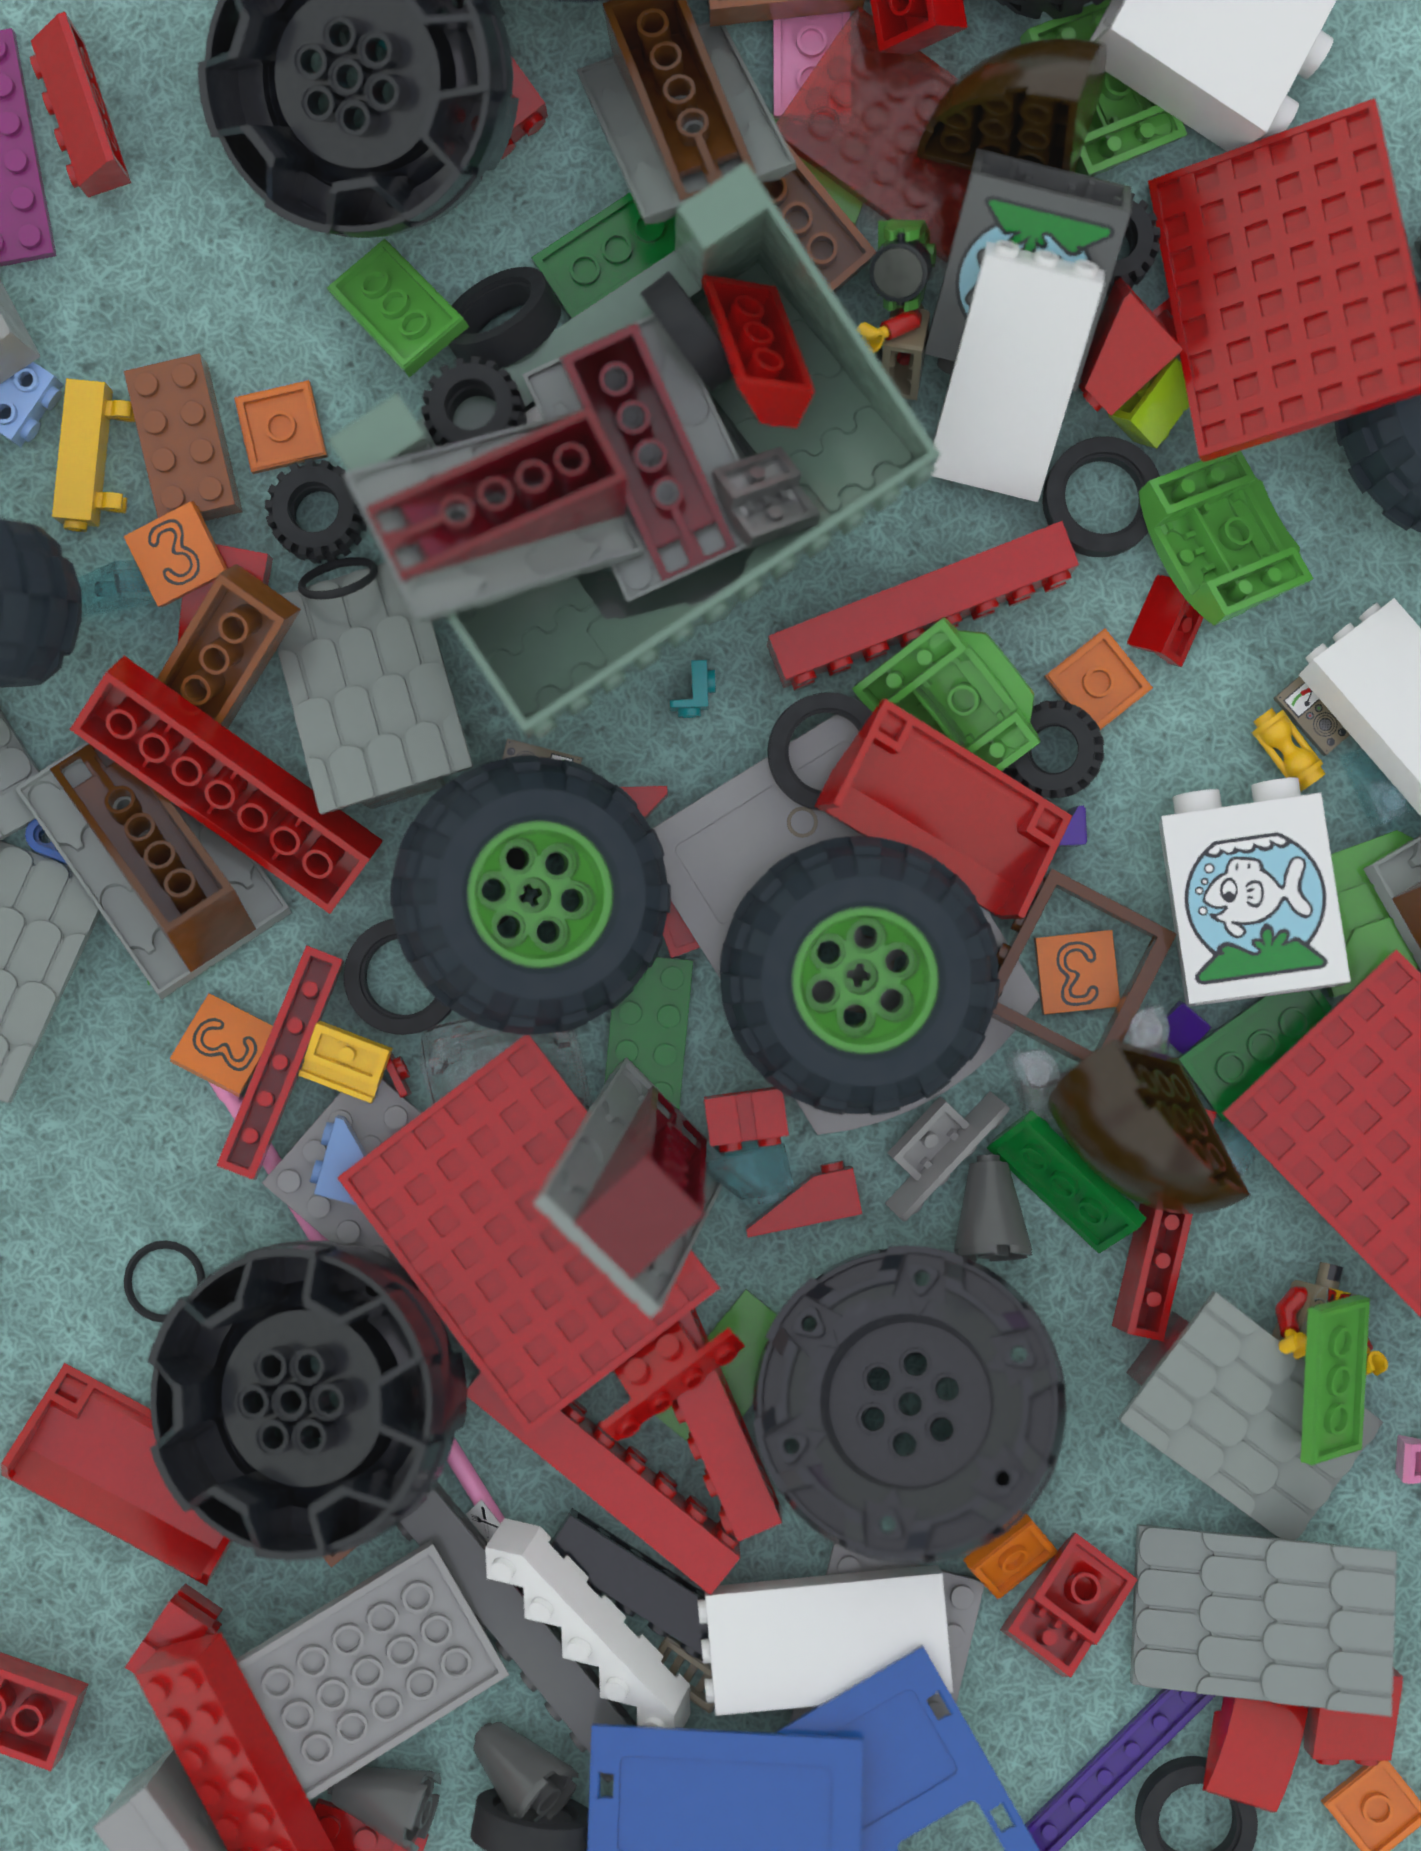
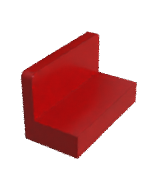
M1157 575L1127 643L1133 648L1153 652L1171 665L1182 667L1203 621V617L1185 599L1171 577Z

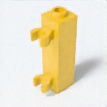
M66 378L52 517L64 524L63 529L87 532V526L99 527L101 510L124 514L127 511L128 498L123 497L121 493L103 492L110 419L135 422L131 401H112L113 390L105 382Z

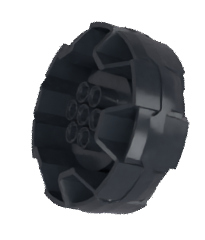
M218 0L206 40L205 61L198 62L200 100L212 138L220 139L228 158L238 173L255 193L265 201L264 207L301 227L344 237L374 238L396 235L434 223L437 219L458 206L477 187L486 171L496 169L510 140L517 115L519 98L512 94V55L503 21H501L505 11L499 0H464L466 4L462 8L458 6L457 0ZM344 25H347L351 31V39L346 46L340 40V31ZM383 40L387 45V55L384 60L379 61L375 49L378 42ZM316 52H319L322 58V66L318 72H315L311 65L312 56ZM351 67H355L358 73V81L353 88L347 82V73ZM388 81L394 87V97L389 103L384 100L382 94L383 87ZM323 93L329 99V108L324 114L320 111L318 105L319 98ZM359 108L365 114V123L361 129H358L354 123V114Z
M303 1240L261 1247L233 1258L209 1274L189 1296L181 1297L177 1300L157 1333L148 1359V1363L154 1366L151 1380L150 1408L152 1427L156 1444L150 1448V1451L164 1484L184 1512L193 1510L206 1524L221 1535L240 1545L253 1549L255 1556L285 1561L309 1560L353 1549L383 1535L415 1512L427 1500V1495L441 1475L449 1457L455 1432L463 1428L465 1424L467 1381L462 1352L452 1349L449 1336L440 1317L426 1297L418 1290V1286L406 1270L394 1260L362 1246L345 1247L336 1242ZM312 1355L319 1361L320 1369L318 1373H315L311 1368L310 1360ZM275 1356L282 1363L280 1374L276 1372L273 1366ZM332 1390L339 1396L340 1404L338 1409L330 1401ZM294 1391L298 1392L301 1396L302 1405L300 1409L294 1405ZM257 1392L261 1393L264 1398L263 1409L256 1403ZM314 1426L321 1432L322 1441L320 1444L313 1438L312 1430ZM276 1427H279L284 1434L283 1444H280L275 1437Z
M899 1245L888 1246L887 1249L871 1250L831 1266L816 1279L810 1278L784 1304L765 1336L768 1341L759 1358L755 1376L753 1395L755 1436L763 1462L779 1492L783 1494L792 1509L811 1528L828 1540L867 1558L891 1563L924 1564L950 1560L980 1549L1005 1534L1025 1516L1046 1488L1056 1467L1066 1429L1067 1399L1062 1366L1055 1345L1035 1310L1015 1288L987 1267L963 1256L925 1246ZM921 1272L929 1274V1282L924 1286H919L915 1283L917 1274ZM810 1317L815 1318L817 1321L816 1328L810 1332L805 1331V1320ZM1019 1347L1025 1349L1027 1352L1026 1359L1022 1362H1015L1011 1356L1013 1350ZM913 1355H923L927 1360L925 1372L919 1376L910 1375L906 1369L908 1359ZM885 1369L889 1372L890 1383L884 1390L876 1391L871 1387L870 1377L876 1370ZM946 1379L955 1380L959 1386L958 1395L950 1401L941 1400L937 1392L939 1384ZM909 1394L918 1395L922 1401L920 1411L913 1416L905 1415L901 1409L903 1398ZM871 1409L882 1410L885 1417L883 1426L876 1431L868 1430L864 1422L865 1415ZM940 1419L950 1420L954 1427L952 1436L946 1441H938L932 1434L934 1423ZM903 1434H911L916 1440V1449L909 1456H901L896 1450V1440ZM790 1439H796L799 1442V1449L794 1454H790L786 1450V1443ZM1003 1471H1007L1011 1476L1010 1483L1005 1487H1001L996 1483L997 1478ZM886 1517H892L896 1522L895 1529L890 1533L885 1532L881 1526L882 1520Z

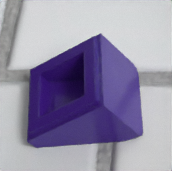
M1084 805L1072 807L1067 812L1072 815L1071 821L1058 847H1076L1087 843L1086 807L1084 808Z
M1179 1000L1154 1030L1182 1054L1195 1045L1212 1027L1183 1001Z

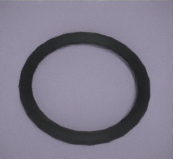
M349 557L337 559L336 561L321 564L307 572L300 579L298 590L304 597L315 600L346 596L369 585L378 574V566L368 558ZM348 566H366L370 569V572L359 581L341 588L325 591H312L306 588V584L312 579L333 569Z
M167 1240L150 1243L138 1250L130 1259L124 1275L125 1294L134 1310L151 1321L162 1323L168 1314H157L147 1310L139 1303L133 1292V1271L140 1259L157 1249H172L185 1255L193 1264L197 1274V1286L205 1279L203 1266L195 1253L180 1243Z

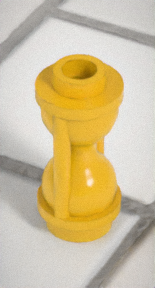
M1271 708L1253 721L1257 727L1251 732L1253 736L1258 740L1285 778L1299 779L1301 792L1326 774L1321 767L1324 763L1319 759L1284 710L1276 714L1273 708ZM1291 735L1294 737V739L1297 741L1301 748L1297 747L1293 743ZM1273 748L1278 749L1282 753L1283 761Z

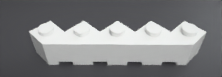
M504 1518L485 1547L487 1579L523 1587L525 1619L561 1627L562 1658L599 1667L600 1698L636 1706L637 1726L684 1728L690 1716V1684L680 1673L674 1676L661 1662L664 1656L643 1634L637 1637L624 1623L626 1616L606 1595L599 1597L586 1583L589 1577L568 1555L563 1558L549 1544L551 1537L541 1526Z

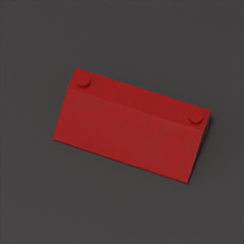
M887 699L880 701L833 768L815 804V807L863 836L894 840L930 854L964 881L976 896L975 899L980 907L1002 920L1025 918L1072 818V815Z
M64 1363L1 1462V1476L206 1586L209 1584L232 1543V1540L221 1535L206 1524L193 1510L184 1512L164 1484L150 1451V1448L156 1444L152 1427L151 1409Z

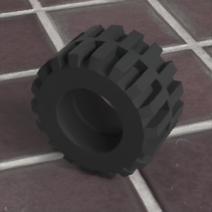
M1131 193V214L1124 233L1129 243L1130 253L1124 259L1116 261L1106 297H1109L1114 283L1120 277L1130 288L1134 284L1138 285L1149 271L1159 252L1160 244L1157 241L1161 236L1160 227L1154 228L1157 217L1154 212L1146 213L1145 210L1148 204L1143 199L1139 204L1133 201L1135 196L1133 193Z
M471 356V363H465L463 357L455 359L456 366L449 369L448 365L445 364L439 368L442 375L439 378L432 375L428 381L432 388L431 391L424 390L422 399L426 405L421 406V412L425 420L426 429L437 448L527 424V418L524 413L526 407L515 380H512L510 373L504 367L499 370L497 363L489 359L486 364L482 363L480 357ZM474 396H484L496 402L495 413L484 426L468 430L453 424V417L457 407L466 399Z
M313 459L305 460V465L299 466L297 462L289 465L291 471L286 475L281 471L276 476L279 482L276 486L270 485L268 493L271 495L270 500H265V509L269 513V516H266V520L273 531L272 534L284 548L303 561L309 559L312 563L321 564V560H327L328 562L336 561V556L340 554L346 557L351 553L349 548L353 544L359 545L362 540L360 533L361 531L366 532L368 525L344 479L343 473L346 471L338 465L334 467L329 461L321 460L319 464ZM314 492H328L332 494L338 501V513L334 522L322 531L308 532L302 530L296 521V512L300 502Z
M1048 700L1033 706L1031 725L1038 734L1048 727L1067 729L1075 737L1078 745L1076 760L1067 770L1059 773H1050L1038 767L1032 757L1031 749L1009 765L1008 770L1013 774L1014 780L1042 797L1062 798L1077 794V792L1089 786L1091 781L1097 777L1101 763L1104 760V740L1099 730L1100 728L1087 712L1065 701Z

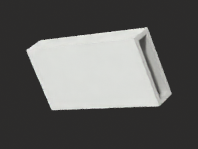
M998 240L996 243L987 241L933 439V444L941 455L934 465L936 471L931 476L1034 502L1039 501L1103 289L1104 270L1098 269L1099 267L1095 263L1087 260H1076L1073 263L1059 259L1057 254L1050 251L1037 250L1033 253L1021 250L1017 244L1010 241Z
M1393 598L1382 608L1378 603L1371 606L1359 617L1362 623L1354 627L1349 623L1332 637L1335 643L1329 648L1323 643L1314 649L1305 658L1309 664L1299 676L1421 816V628L1396 599Z
M938 1565L719 1585L711 1595L705 1591V1599L698 1600L700 1624H708L709 1639H701L703 1664L711 1663L712 1678L705 1679L706 1702L715 1704L716 1716L820 1706L921 1645L924 1646L950 1693H953L943 1574Z

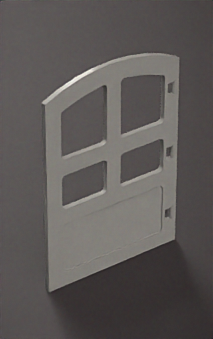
M835 714L790 742L789 760L797 777L806 785L822 791L831 771L859 733L858 729L848 719ZM768 757L652 828L655 830L665 854L663 861L666 869L667 883L671 887V901L719 978L722 947L733 914L747 891L754 886L770 867L789 854L816 844L819 841L846 836H863L822 810L811 809L818 818V826L815 832L805 838L794 836L787 827V818L793 809L804 806L794 802L778 787L771 774ZM802 810L792 816L791 826L797 833L805 834L813 828L814 819L809 812ZM981 907L987 921L991 924L997 947L1000 948L1003 942L1008 944L990 913ZM859 927L854 933V941L860 947H866L874 940V937L866 938ZM899 949L889 952L885 960L886 966L894 959L903 955L904 952ZM1018 960L998 998V1002L1027 1016L1040 995ZM856 964L855 970H848L847 976L854 980L855 985L859 984L861 978H867L868 972L862 970L861 964ZM827 980L818 981L812 987V997L817 1001L827 1000L833 992L832 984ZM896 989L886 990L880 998L881 1006L886 1010L896 1008L900 1002V994ZM991 1017L985 1032L986 1038L972 1061L968 1060L962 1069L950 1079L951 1083L928 1099L922 1098L912 1104L901 1107L899 1111L872 1116L870 1114L845 1113L839 1115L814 1109L813 1106L798 1100L796 1101L817 1135L853 1130L879 1123L915 1109L955 1086L999 1050L1014 1033L1015 1029Z

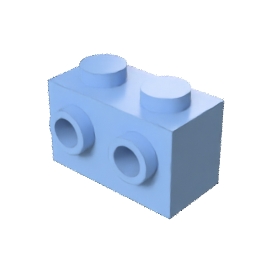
M34 362L0 384V434L19 447H22L25 441H32L40 429L41 424L39 420L47 409L52 410L59 402L62 395L60 389L63 383Z

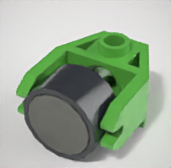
M879 220L878 251L870 263V283L877 295L883 297V308L893 311L896 308H903L904 311L908 312L918 309L924 299L926 285L932 268L936 264V244L930 243V230L925 220Z

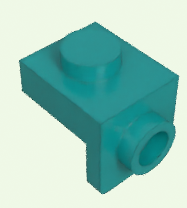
M691 660L693 699L669 700L670 712L678 711V718L701 717V710H709L708 693H716L715 670H707V660Z

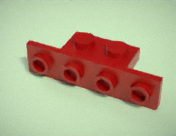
M678 1322L674 1323L613 1370L632 1400L602 1421L600 1426L616 1441L631 1437L652 1416L669 1409L673 1401L684 1392L700 1386L708 1374L719 1366L732 1362L738 1352L745 1347L744 1343L728 1327L697 1350L684 1328Z

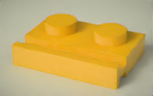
M318 1021L298 1076L372 1103L375 1100L378 1086L383 1078L393 1048L323 1021Z

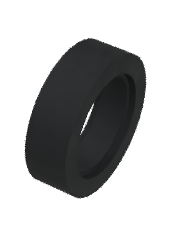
M515 267L500 271L473 285L451 305L464 318L469 327L448 345L456 358L463 357L465 363H471L472 356L480 357L483 364H486L489 359L496 362L498 368L508 366L534 351L551 335L560 320L561 305L546 278L539 270L532 267ZM523 306L506 322L493 329L479 333L484 326L500 314L515 307Z
M670 271L666 272L640 293L660 324L711 391L734 375L722 341Z
M1101 436L1083 440L1064 452L1051 469L1043 489V511L1048 526L1062 521L1074 552L1090 557H1111L1126 552L1148 534V529L1144 520L1140 498L1134 519L1127 527L1120 531L1100 534L1081 527L1069 513L1065 499L1067 482L1072 473L1088 463L1098 461L1109 462L1121 467L1131 476L1137 491L1148 481L1160 477L1153 461L1138 446L1124 439Z
M823 692L806 696L789 706L780 715L772 728L767 749L771 774L783 793L804 807L820 810L815 807L821 790L814 789L803 783L793 771L789 760L791 737L801 722L812 715L820 713L840 715L848 719L860 731L873 712L857 699L845 694Z
M394 919L379 922L359 936L347 955L344 966V987L347 998L359 1017L380 1031L405 1035L429 1030L442 1022L452 1011L436 998L426 1008L417 1013L399 1015L382 1008L369 991L367 969L371 958L381 946L397 939Z
M1185 1756L1170 1760L1154 1770L1143 1783L1136 1800L1135 1823L1138 1835L1146 1851H1176L1166 1844L1161 1837L1159 1830L1160 1812L1167 1798L1179 1788L1191 1784H1203L1207 1762L1206 1757ZM1229 1799L1232 1808L1231 1828L1224 1841L1211 1851H1252L1258 1831L1256 1809L1253 1806Z
M493 1788L483 1791L477 1796L470 1836L472 1841L485 1851H587L589 1809L581 1803L569 1799L567 1804L550 1821L546 1816H543L535 1823L509 1816L496 1790Z

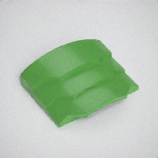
M1105 0L1099 5L1093 3L1085 6L1080 14L1052 19L1029 28L1020 36V43L1060 38L1090 40L1111 0ZM1104 71L1102 92L1075 173L1094 177L1111 170L1119 164L1187 136L1185 126L1182 121Z
M1241 451L1206 462L1201 460L1148 481L1138 491L1144 520L1161 562L1185 599L1213 626L1241 615L1250 608L1274 599L1314 579L1299 554V545L1289 534L1276 513L1263 481L1255 477Z
M945 617L887 661L883 662L852 688L863 704L872 712L882 699H887L1000 771L1007 768L1041 742L1031 725L1035 694L1021 674L986 632L957 630Z
M1398 830L1331 854L1351 982L1343 986L1326 988L1329 997H1337L1349 993L1396 949L1416 969H1419L1413 958V953L1409 951L1393 922L1394 919L1388 914L1374 889V884H1371L1363 868L1414 839Z

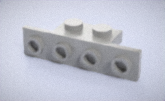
M989 1091L974 1109L963 1118L942 1097H939L887 1152L911 1176L885 1204L903 1222L907 1221L911 1215L917 1213L922 1208L926 1199L949 1179L950 1174L965 1158L973 1154L977 1145L984 1137L1001 1124L1003 1117L1009 1112L1010 1108Z

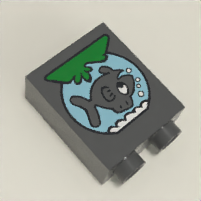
M977 148L933 312L924 354L938 357L937 366L945 373L951 375L987 241L996 243L998 240L1010 241L1017 244L1021 250L1033 253L1037 250L1050 251L1057 254L1059 259L1073 263L1076 260H1087L1095 263L1099 267L1098 269L1104 270V285L1072 391L1076 392L1131 214L1132 187Z

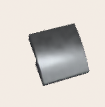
M781 446L712 470L711 476L720 499L735 528L749 549L816 525L819 520L820 512L799 486L802 473Z

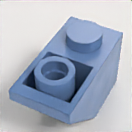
M338 1115L335 1117L334 1123H326L321 1139V1145L327 1146L323 1161L316 1159L310 1182L316 1184L314 1192L316 1195L357 1205L337 1177L365 1157L367 1153L347 1118Z

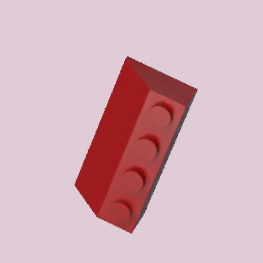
M66 12L59 13L31 40L35 55L29 58L37 79L43 78L47 91L42 93V98L49 115L56 116L59 127L54 129V134L61 151L68 152L71 164L66 165V170L74 188L80 187L87 197H91L130 184L131 180L84 40Z
M703 275L701 283L737 386L761 424L773 427L798 428L815 393V389L776 286Z

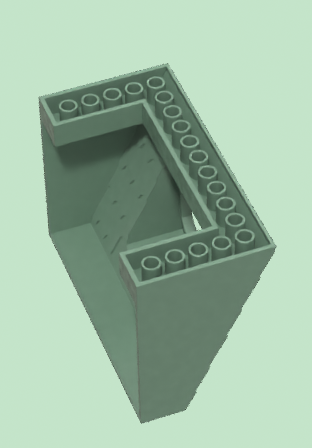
M744 162L676 208L675 251L554 330L534 351L504 368L510 373L512 380H515L526 407L524 413H526L536 404L522 374L653 314L640 293L666 272H671L720 340L721 337L701 283L703 275L776 286L815 389V393L798 428L773 427L761 424L738 388L734 375L713 391L705 383L704 385L740 460L780 446L802 473L799 486L820 512L818 523L753 548H743L629 602L626 601L614 572L597 570L591 573L585 572L547 586H538L479 607L473 606L447 615V619L527 738L533 734L538 739L544 737L559 726L556 722L557 718L568 711L572 716L580 713L592 704L590 696L602 688L606 694L613 691L626 681V672L635 666L642 671L661 658L659 650L671 643L675 649L694 636V627L704 624L710 626L717 621L725 620L739 600L741 603H744L762 591L761 587L764 585V580L770 576H773L776 581L796 568L795 564L799 562L797 558L807 553L809 558L814 557L830 545L829 542L833 539V534L839 530L843 535L850 533L864 523L863 519L867 517L866 512L872 508L877 513L883 511L898 500L897 497L902 493L900 491L902 488L908 485L912 491L932 477L931 474L936 471L934 465L941 454L747 162ZM398 393L328 439L348 471L437 448L426 429L424 418L416 421ZM474 396L466 399L457 407L453 417V424L468 430L484 426L493 417L496 410V402L484 396Z

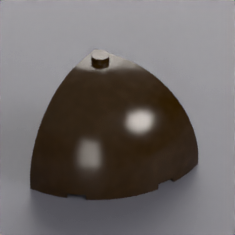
M1046 39L1013 46L984 59L963 74L943 95L925 126L918 145L917 157L971 171L976 150L979 148L1075 172L1102 92L1106 63V44L1082 39Z
M1112 1040L1076 1065L1052 1091L1048 1099V1109L1067 1142L1095 1174L1128 1198L1145 1206L1170 1213L1202 1214L1229 1207L1250 1196L1178 1058Z

